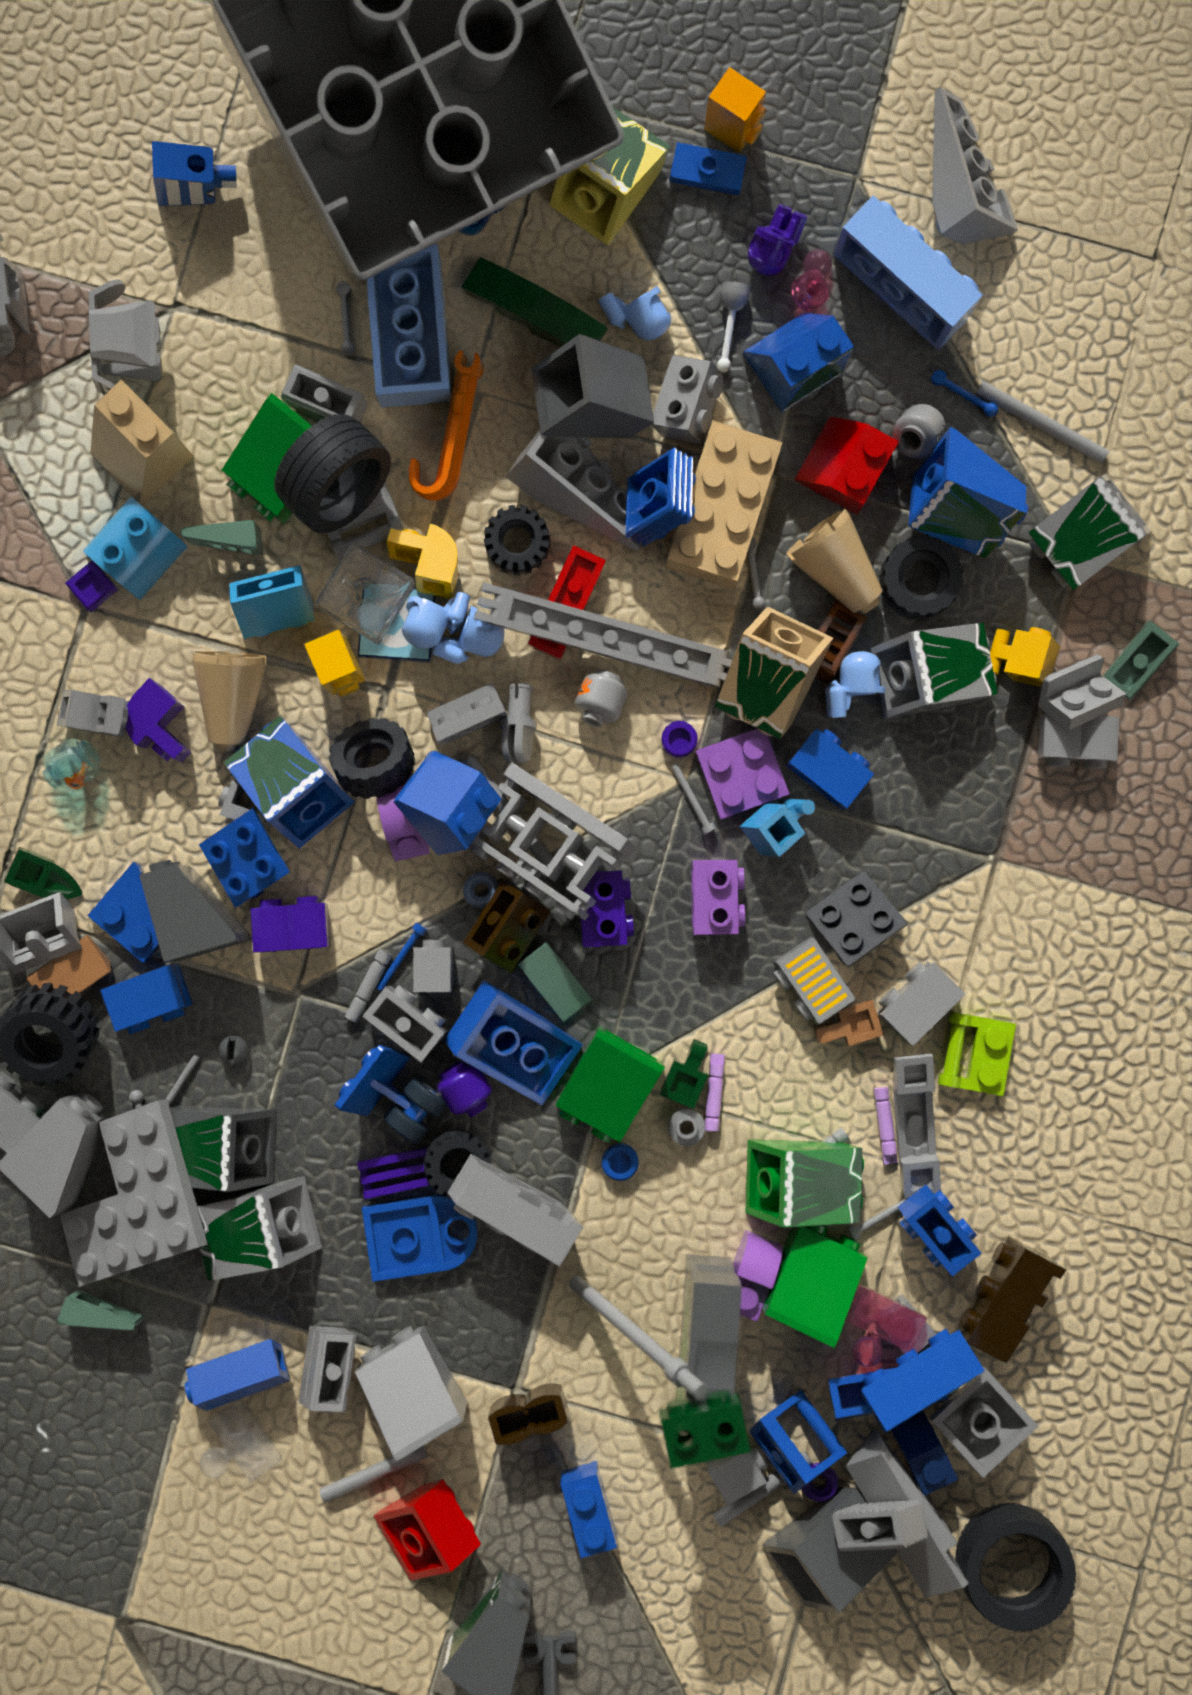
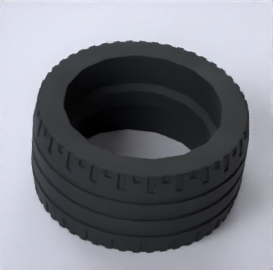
M334 414L312 425L291 445L277 468L278 470L274 478V489L283 504L303 524L317 533H331L352 522L377 497L389 475L391 457L384 445L360 422L347 414Z
M999 1503L998 1505H991V1507H987L983 1511H979L978 1514H975L961 1531L955 1553V1560L969 1583L963 1589L972 1605L987 1620L996 1626L998 1625L1010 1631H1032L1052 1623L1067 1608L1073 1596L1076 1583L1074 1559L1064 1537L1043 1514L1022 1504ZM1017 1533L1034 1535L1041 1539L1048 1549L1049 1563L1048 1571L1039 1586L1027 1595L1015 1598L998 1597L987 1591L981 1581L980 1569L981 1561L989 1547L1002 1537Z

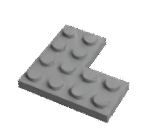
M167 1099L149 1103L99 1122L118 1194L60 1214L79 1287L208 1245Z

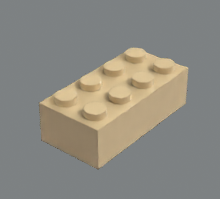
M712 420L696 469L695 484L692 488V504L695 506V513L689 523L678 526L667 559L666 568L735 590L783 442Z

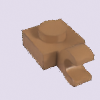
M873 1000L842 1008L836 1013L838 1022L813 1029L817 1043L821 1042V1044L844 1037L846 1046H852L884 1035Z

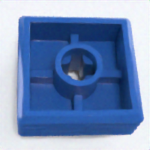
M674 447L627 478L626 538L631 537V541L637 540V544L642 542L644 547L656 539L664 538L669 531L677 526L685 525L691 521L695 513V506L692 504V488L696 480V476L693 473L692 456L687 458L686 453L682 455V451L676 452Z

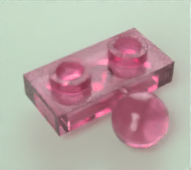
M859 1283L845 1321L868 1331L867 1336L860 1337L854 1343L852 1349L854 1359L864 1367H872L878 1364L883 1355V1349L880 1344L882 1339L907 1351L912 1350L927 1317Z

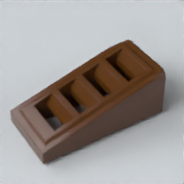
M835 600L818 631L833 637L826 633L827 630H830L846 641L844 643L833 637L829 648L838 652V655L836 656L827 651L815 676L816 679L825 684H829L868 618L858 612L853 613L837 600ZM834 617L853 626L852 631L834 622Z

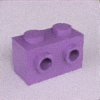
M737 860L691 861L692 935L739 934V927L745 926V905L738 904V890H744V868L737 867Z

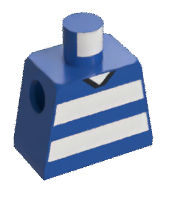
M152 141L153 181L158 206L216 203L215 188H237L236 165H214L212 148Z

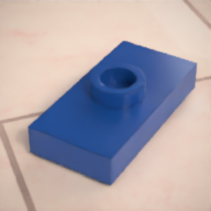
M677 142L669 182L739 196L747 156Z

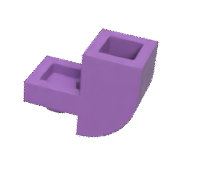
M406 783L403 786L400 785L392 793L389 792L382 797H376L386 841L389 842L395 862L430 854V846L393 802Z
M748 1230L744 1232L733 1265L735 1275H738L742 1285L740 1315L758 1321L769 1289L773 1288L782 1258V1246L776 1241Z

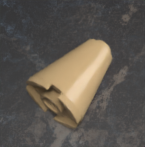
M846 509L842 512L840 510L812 528L809 531L810 534L804 539L805 544L799 539L787 551L786 555L796 566L853 613L861 610L865 614L880 603L881 600L878 596L883 590L851 516Z
M195 651L193 653L192 663L208 742L216 743L217 750L236 751L238 744L246 743L267 666L266 655L246 652L236 654L229 653V651Z

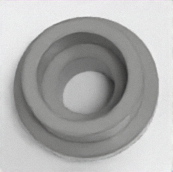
M684 1108L676 1111L671 1116L668 1123V1131L676 1143L683 1146H691L699 1142L703 1137L705 1123L697 1111ZM690 1121L693 1123L694 1129L690 1134H683L680 1131L682 1122Z

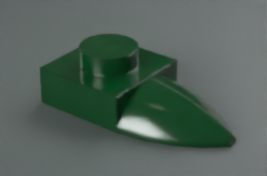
M20 846L4 879L6 884L43 898L61 892L65 899H72L81 896L83 893L76 880L65 869L55 864L54 860Z

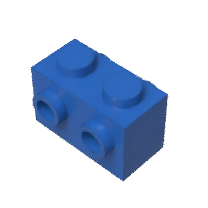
M925 1184L898 1206V1209L904 1216L900 1224L913 1240L918 1236L927 1246L922 1251L936 1268L942 1264L953 1277L982 1254L972 1241L977 1234L964 1218L958 1222L953 1218L949 1211L954 1206L941 1190L934 1194Z

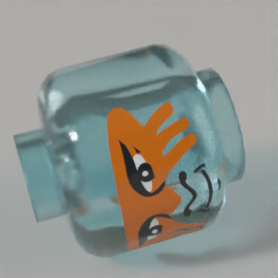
M69 738L45 754L43 761L45 770H43V775L48 784L53 788L59 787L63 791L72 793L98 776V765L101 760L96 749L88 741Z

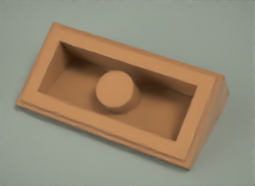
M86 935L79 940L82 949L48 961L28 975L27 980L31 986L37 984L39 988L44 983H52L53 988L57 989L59 985H64L68 987L67 992L74 994L75 991L81 993L111 971V961L90 936Z

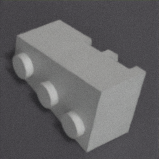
M470 1154L448 1191V1194L456 1204L454 1209L469 1219H474L476 1216L484 1221L485 1225L500 1235H508L523 1247L538 1253L558 1266L562 1264L583 1228L562 1202Z

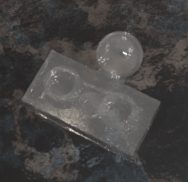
M241 1398L233 1401L209 1419V1425L224 1444V1447L207 1449L200 1458L199 1466L201 1472L206 1477L219 1478L227 1472L230 1460L234 1459L250 1483H252L280 1462L283 1456Z

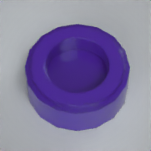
M675 721L667 725L661 737L662 747L665 752L676 758L686 757L691 754L698 740L696 730L692 725L684 721Z

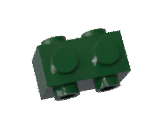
M728 1390L715 1391L707 1394L706 1400L690 1403L689 1399H677L668 1402L666 1408L659 1409L670 1469L751 1453L738 1393L730 1394Z

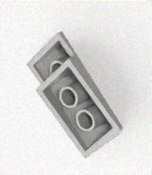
M875 1428L869 1433L847 1463L846 1468L868 1503H881L884 1501L887 1503L897 1500L899 1502L902 1500L913 1501L916 1499L921 1502L928 1534L927 1540L896 1550L925 1598L963 1589L969 1583L949 1549L957 1544L955 1537L943 1517L928 1497L924 1496L916 1481Z

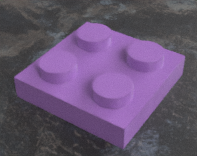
M758 729L695 751L720 820L789 795L769 737Z

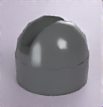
M240 1035L228 1036L219 1045V1056L225 1063L230 1065L242 1063L250 1053L249 1043ZM230 1041H236L234 1059H229Z

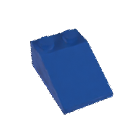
M486 980L482 982L443 1040L456 1057L540 1105L544 1104L583 1046L581 1042Z

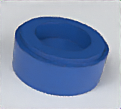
M614 1143L607 1147L603 1153L602 1168L605 1174L613 1180H628L638 1169V1155L634 1148L626 1143Z

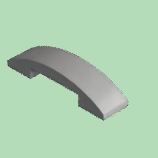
M932 1054L894 1057V1115L904 1198H909L925 1184L934 1194L941 1190L940 1161L936 1155L933 1108L935 1078Z

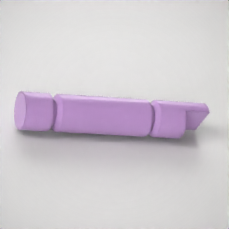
M710 1054V1077L708 1078L705 1114L707 1116L705 1118L706 1131H719L720 1120L718 1118L721 1111L724 1054Z
M888 1087L874 1088V1096L877 1101L876 1111L880 1140L882 1141L884 1165L898 1163Z

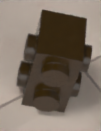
M502 880L463 943L482 957L512 973L551 911Z

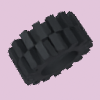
M508 505L509 509L505 511L503 508L499 509L495 517L491 516L488 520L489 525L488 527L485 526L484 530L485 548L495 567H500L502 572H513V575H520V572L529 574L533 568L536 567L538 569L542 565L543 559H546L548 556V549L550 548L549 529L544 518H540L536 510L530 511L524 505H521V508H515V505ZM521 527L530 533L532 540L526 551L512 553L505 548L503 538L505 533L511 528Z

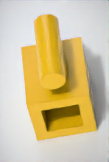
M1031 627L1029 632L1016 629L1012 645L1010 646L1007 644L1011 633L1003 629H997L990 649V657L995 675L999 674L1001 664L1005 662L1004 672L1013 681L1042 687L1045 677L1053 672L1060 649L1059 644L1051 636V633L1035 627Z

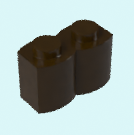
M556 1383L544 1384L534 1388L527 1395L511 1394L496 1400L491 1405L488 1415L495 1444L512 1445L526 1439L531 1433L549 1434L564 1427L568 1423L569 1409L562 1385Z

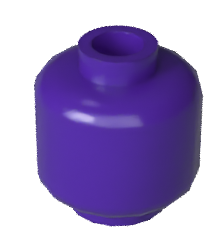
M460 1060L439 1074L441 1081L437 1085V1090L452 1114L461 1115L467 1112L469 1117H473L488 1106L485 1100L492 1093V1087L479 1069Z

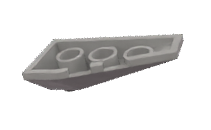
M939 87L934 92L932 197L937 230L942 236L949 237L961 244L1014 234L1018 231L1009 199L1004 189L997 191L989 173L995 169L990 159H986L975 145L979 141V135L962 99Z

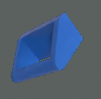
M802 1390L759 1419L749 1430L793 1494H796L848 1453ZM794 1405L831 1455L813 1469L777 1421L780 1416Z

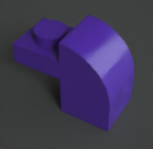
M148 678L127 704L128 719L125 727L130 739L136 746L144 749L154 741L155 743L151 748L167 762L171 758L183 762L191 754V751L166 729L167 725L185 706L157 681Z

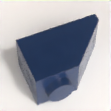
M923 1410L891 1429L924 1496L958 1480Z

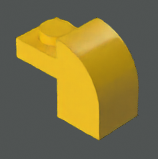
M430 524L427 536L420 535L411 529L397 530L391 528L387 538L389 558L418 565L415 573L417 592L446 599L453 598L459 569L457 547L452 537L445 530L433 524Z

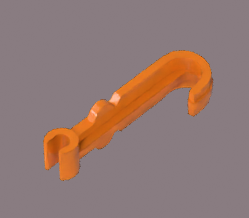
M462 350L454 358L457 371L437 477L432 485L424 486L421 484V464L416 458L410 459L409 482L412 489L421 498L426 500L440 501L449 497L455 491L459 482L477 384L484 373V365L478 353L474 354L473 365L467 368V358Z

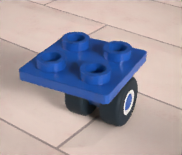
M382 1045L370 1050L361 1062L362 1068L354 1079L348 1080L339 1091L340 1098L335 1103V1107L340 1111L367 1116L380 1098L385 1095L399 1104L391 1106L384 1116L385 1122L394 1131L413 1143H420L428 1132L427 1126L422 1122L427 1113L433 1116H440L447 1105L437 1090L418 1078L410 1080L404 1089L405 1095L394 1087L392 1082L409 1061L410 1057L404 1052Z

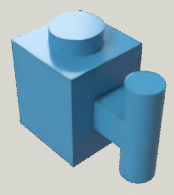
M786 799L783 804L765 803L739 827L760 855L780 857L806 834L797 820L804 814H812L815 810V804L811 800Z

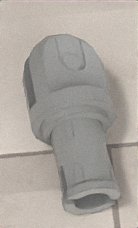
M514 683L509 685L508 715L500 720L502 753L508 763L516 764L518 761L519 764L526 763L531 757L533 732L536 731L537 722L530 717L533 687L528 684L518 683V688H516L517 685Z

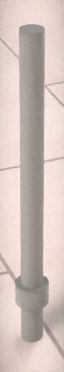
M574 1276L570 1280V1287L659 1365L670 1382L676 1387L685 1388L697 1400H701L707 1395L708 1387L693 1374V1369L684 1360L670 1355L581 1276Z

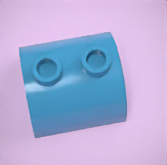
M130 497L84 548L83 552L131 594L141 600L188 546L140 503Z

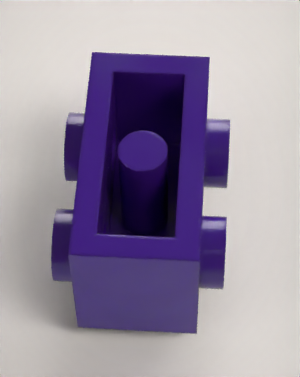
M622 870L595 872L583 892L597 901L593 907L590 906L586 913L589 914L587 919L584 921L581 918L583 948L626 945L627 937L634 936L633 914L625 915L624 900H631L630 877L623 878ZM601 884L610 885L612 888L611 895L608 897L600 896L598 894V887ZM610 920L614 923L615 929L611 934L602 933L600 925L603 921Z

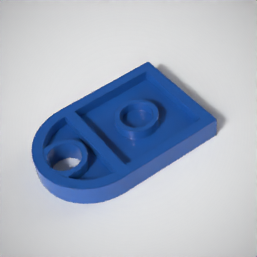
M440 1194L363 1206L362 1214L372 1282L446 1271L461 1265L471 1255L477 1241L478 1225L476 1218L469 1219L454 1209L456 1204L452 1199ZM454 1220L465 1221L469 1226V1235L464 1239L453 1238L449 1233V1224Z

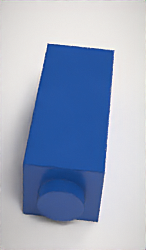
M268 1339L187 1368L188 1381L185 1382V1392L191 1404L208 1411L289 1382L290 1378L282 1345L272 1339Z

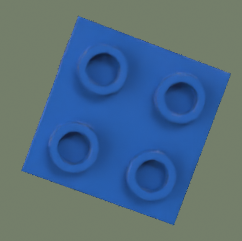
M253 808L199 844L235 908L250 898L252 900L264 893V889L290 873Z

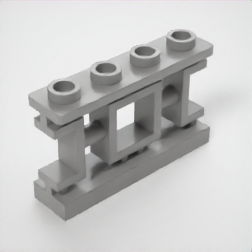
M511 763L504 773L508 779L504 784L501 782L497 788L509 797L510 800L490 828L484 824L468 849L485 861L489 856H492L499 861L496 869L512 880H515L517 875L528 881L524 888L541 900L544 899L546 894L557 901L553 908L570 920L576 914L585 921L589 916L586 913L587 910L597 902L583 892L590 879L603 861L619 870L622 866L621 861L624 858L629 860L636 847L626 837L514 763ZM521 788L554 811L550 815L538 807L529 821H524L518 817V814L527 803V800L518 794L517 790ZM545 823H548L567 836V839L548 866H545L526 853V850ZM575 826H578L611 848L610 853L608 854L595 846L586 861L576 856L575 852L584 841V838L573 830ZM509 828L519 834L508 849L520 858L517 864L482 841L487 835L499 843ZM565 867L569 868L576 875L566 889L578 897L575 903L571 902L539 880L540 876L544 874L555 882Z

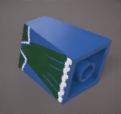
M802 313L743 351V355L783 413L842 375L854 346L833 315Z
M951 427L913 474L908 526L982 558H986L995 547H1000L1005 541L1007 533L1015 524L1019 525L1022 523L1028 512L1026 486L958 430Z
M281 715L273 722L265 725L261 732L245 745L239 747L224 762L266 820L299 849L355 803L296 730Z

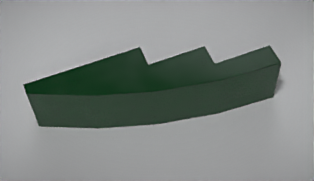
M479 257L461 286L467 295L495 307L500 315L527 326L532 334L560 347L579 334L601 341L608 330L606 325L574 305L482 257Z

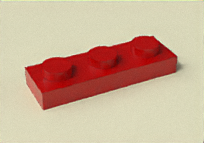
M573 545L548 600L585 610L606 565V560ZM533 636L530 637L527 643L529 647L560 661L568 647Z

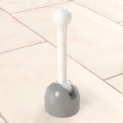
M723 282L721 287V301L725 308L729 310L722 357L717 362V369L722 373L728 372L731 368L729 353L735 314L746 306L750 295L751 287L740 282Z

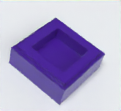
M93 560L65 582L73 594L91 613L119 590Z

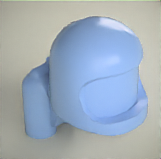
M658 286L628 305L619 297H615L613 293H608L598 300L606 317L613 326L624 329L625 322L627 321L637 337L645 341L659 338L669 329L671 324L670 312H667L658 296L661 293Z
M457 592L455 598H451L445 607L424 598L411 596L406 605L408 615L402 625L403 637L412 646L420 649L434 647L440 642L446 627L450 634H454L462 628L471 599L470 596L463 592Z
M470 606L458 637L445 636L443 639L441 638L440 642L432 648V655L455 664L468 660V655H466L465 651L482 657L492 656L501 648L505 630L501 627L474 620L477 608Z
M858 651L850 653L843 659L840 665V684L833 680L825 689L827 716L832 718L846 717V710L850 707L852 696L886 693L885 686H880L879 666H881V663L877 656L870 652Z

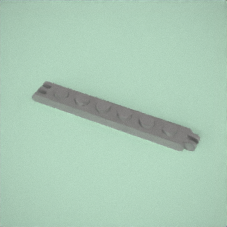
M488 583L482 584L481 591L495 595L494 600L479 597L477 605L491 609V613L489 615L484 612H475L474 620L717 688H720L721 682H724L727 673H724V669H729L732 663L731 659H727L729 652L719 648Z

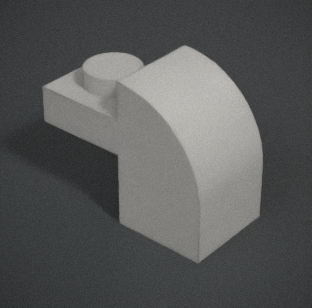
M63 690L56 726L124 737L125 725L128 719L127 704L129 701H125L126 698L111 695L101 696L76 690Z

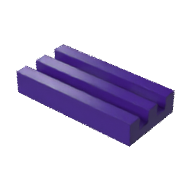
M428 1146L358 1161L357 1165L361 1174V1184L364 1188V1198L368 1199L430 1185L427 1177H421L375 1188L371 1186L372 1182L425 1171L424 1163L370 1175L368 1168L422 1156L425 1157Z

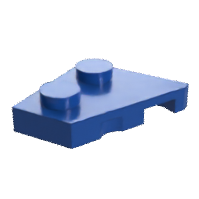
M133 862L87 916L138 960L146 963L158 950L159 943L139 876L143 873V869L140 864Z

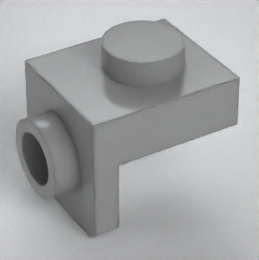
M232 780L230 787L225 786L222 790L218 806L222 808L219 815L235 820L249 811V809L239 806L244 793V789L239 782ZM256 812L265 830L268 831L270 823L263 814Z

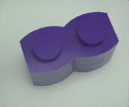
M318 896L296 898V905L282 906V899L260 900V907L250 908L253 953L331 947L328 904L319 903Z

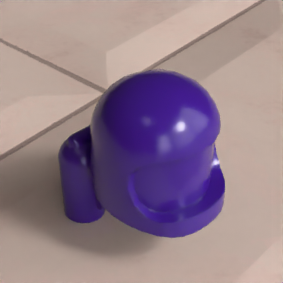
M778 204L770 225L765 227L757 226L747 254L749 265L763 275L772 276L780 273L785 268L794 245L798 243L808 217L797 211L792 213L790 207Z

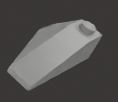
M539 430L505 477L535 501L635 551L639 550L642 542L637 544V540L631 541V537L626 538L627 490L620 489L609 475L612 469L607 462L600 463L588 446L591 444V441L588 437L541 435Z

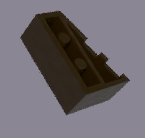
M1010 1236L1007 1237L1005 1243L1001 1242L995 1249L992 1257L994 1265L989 1275H984L979 1281L975 1292L978 1297L972 1309H966L959 1322L960 1332L969 1345L1006 1364L1030 1328V1324L1027 1321L1035 1305L1043 1308L1048 1300V1295L1043 1292L1053 1276L1061 1279L1066 1272L1065 1268L1047 1255Z

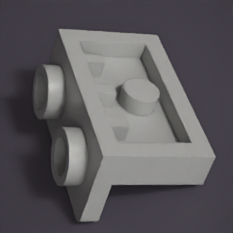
M1096 654L1045 677L1042 683L1038 707L1067 730H1071L1123 706L1126 693L1101 675L1104 658Z
M488 684L428 711L427 716L438 743L443 746L507 716V713L494 685Z

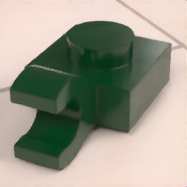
M693 1039L685 1062L682 1063L673 1059L660 1090V1095L694 1109L708 1077V1073L699 1070L708 1048L707 1044Z

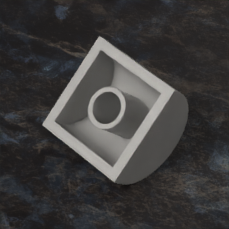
M983 1367L985 1371L967 1382L929 1417L934 1425L983 1478L1039 1427L985 1367Z

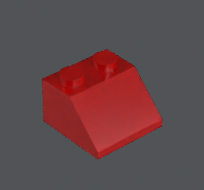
M830 416L798 472L795 481L858 515L899 441L867 423Z
M444 1479L421 1485L373 1515L410 1580L452 1572L481 1545L475 1534L473 1524L465 1517L456 1501L454 1491L446 1484Z

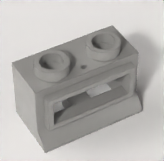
M61 892L0 915V959L13 974L82 949L77 936L75 910ZM55 928L61 932V934L48 939H44L41 935ZM26 940L27 947L19 949V942Z

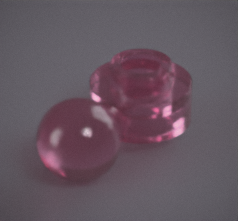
M814 249L805 256L803 261L805 272L797 277L791 285V294L794 302L802 310L808 312L822 306L829 296L828 286L823 277L830 272L832 260L830 255L822 249Z

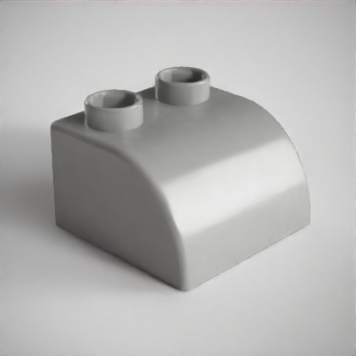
M209 0L218 34L295 181L337 255L352 276L359 280H366L597 158L619 146L624 139L621 124L562 0Z

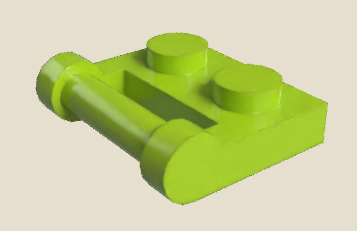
M950 1011L948 1022L952 1023L944 1071L939 1073L937 1084L1004 1096L1016 1024ZM966 1026L975 1027L967 1075L966 1077L958 1076L964 1036Z

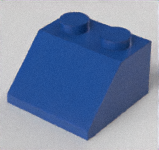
M431 751L393 802L435 854L442 855L467 850L502 799L480 771L437 751Z

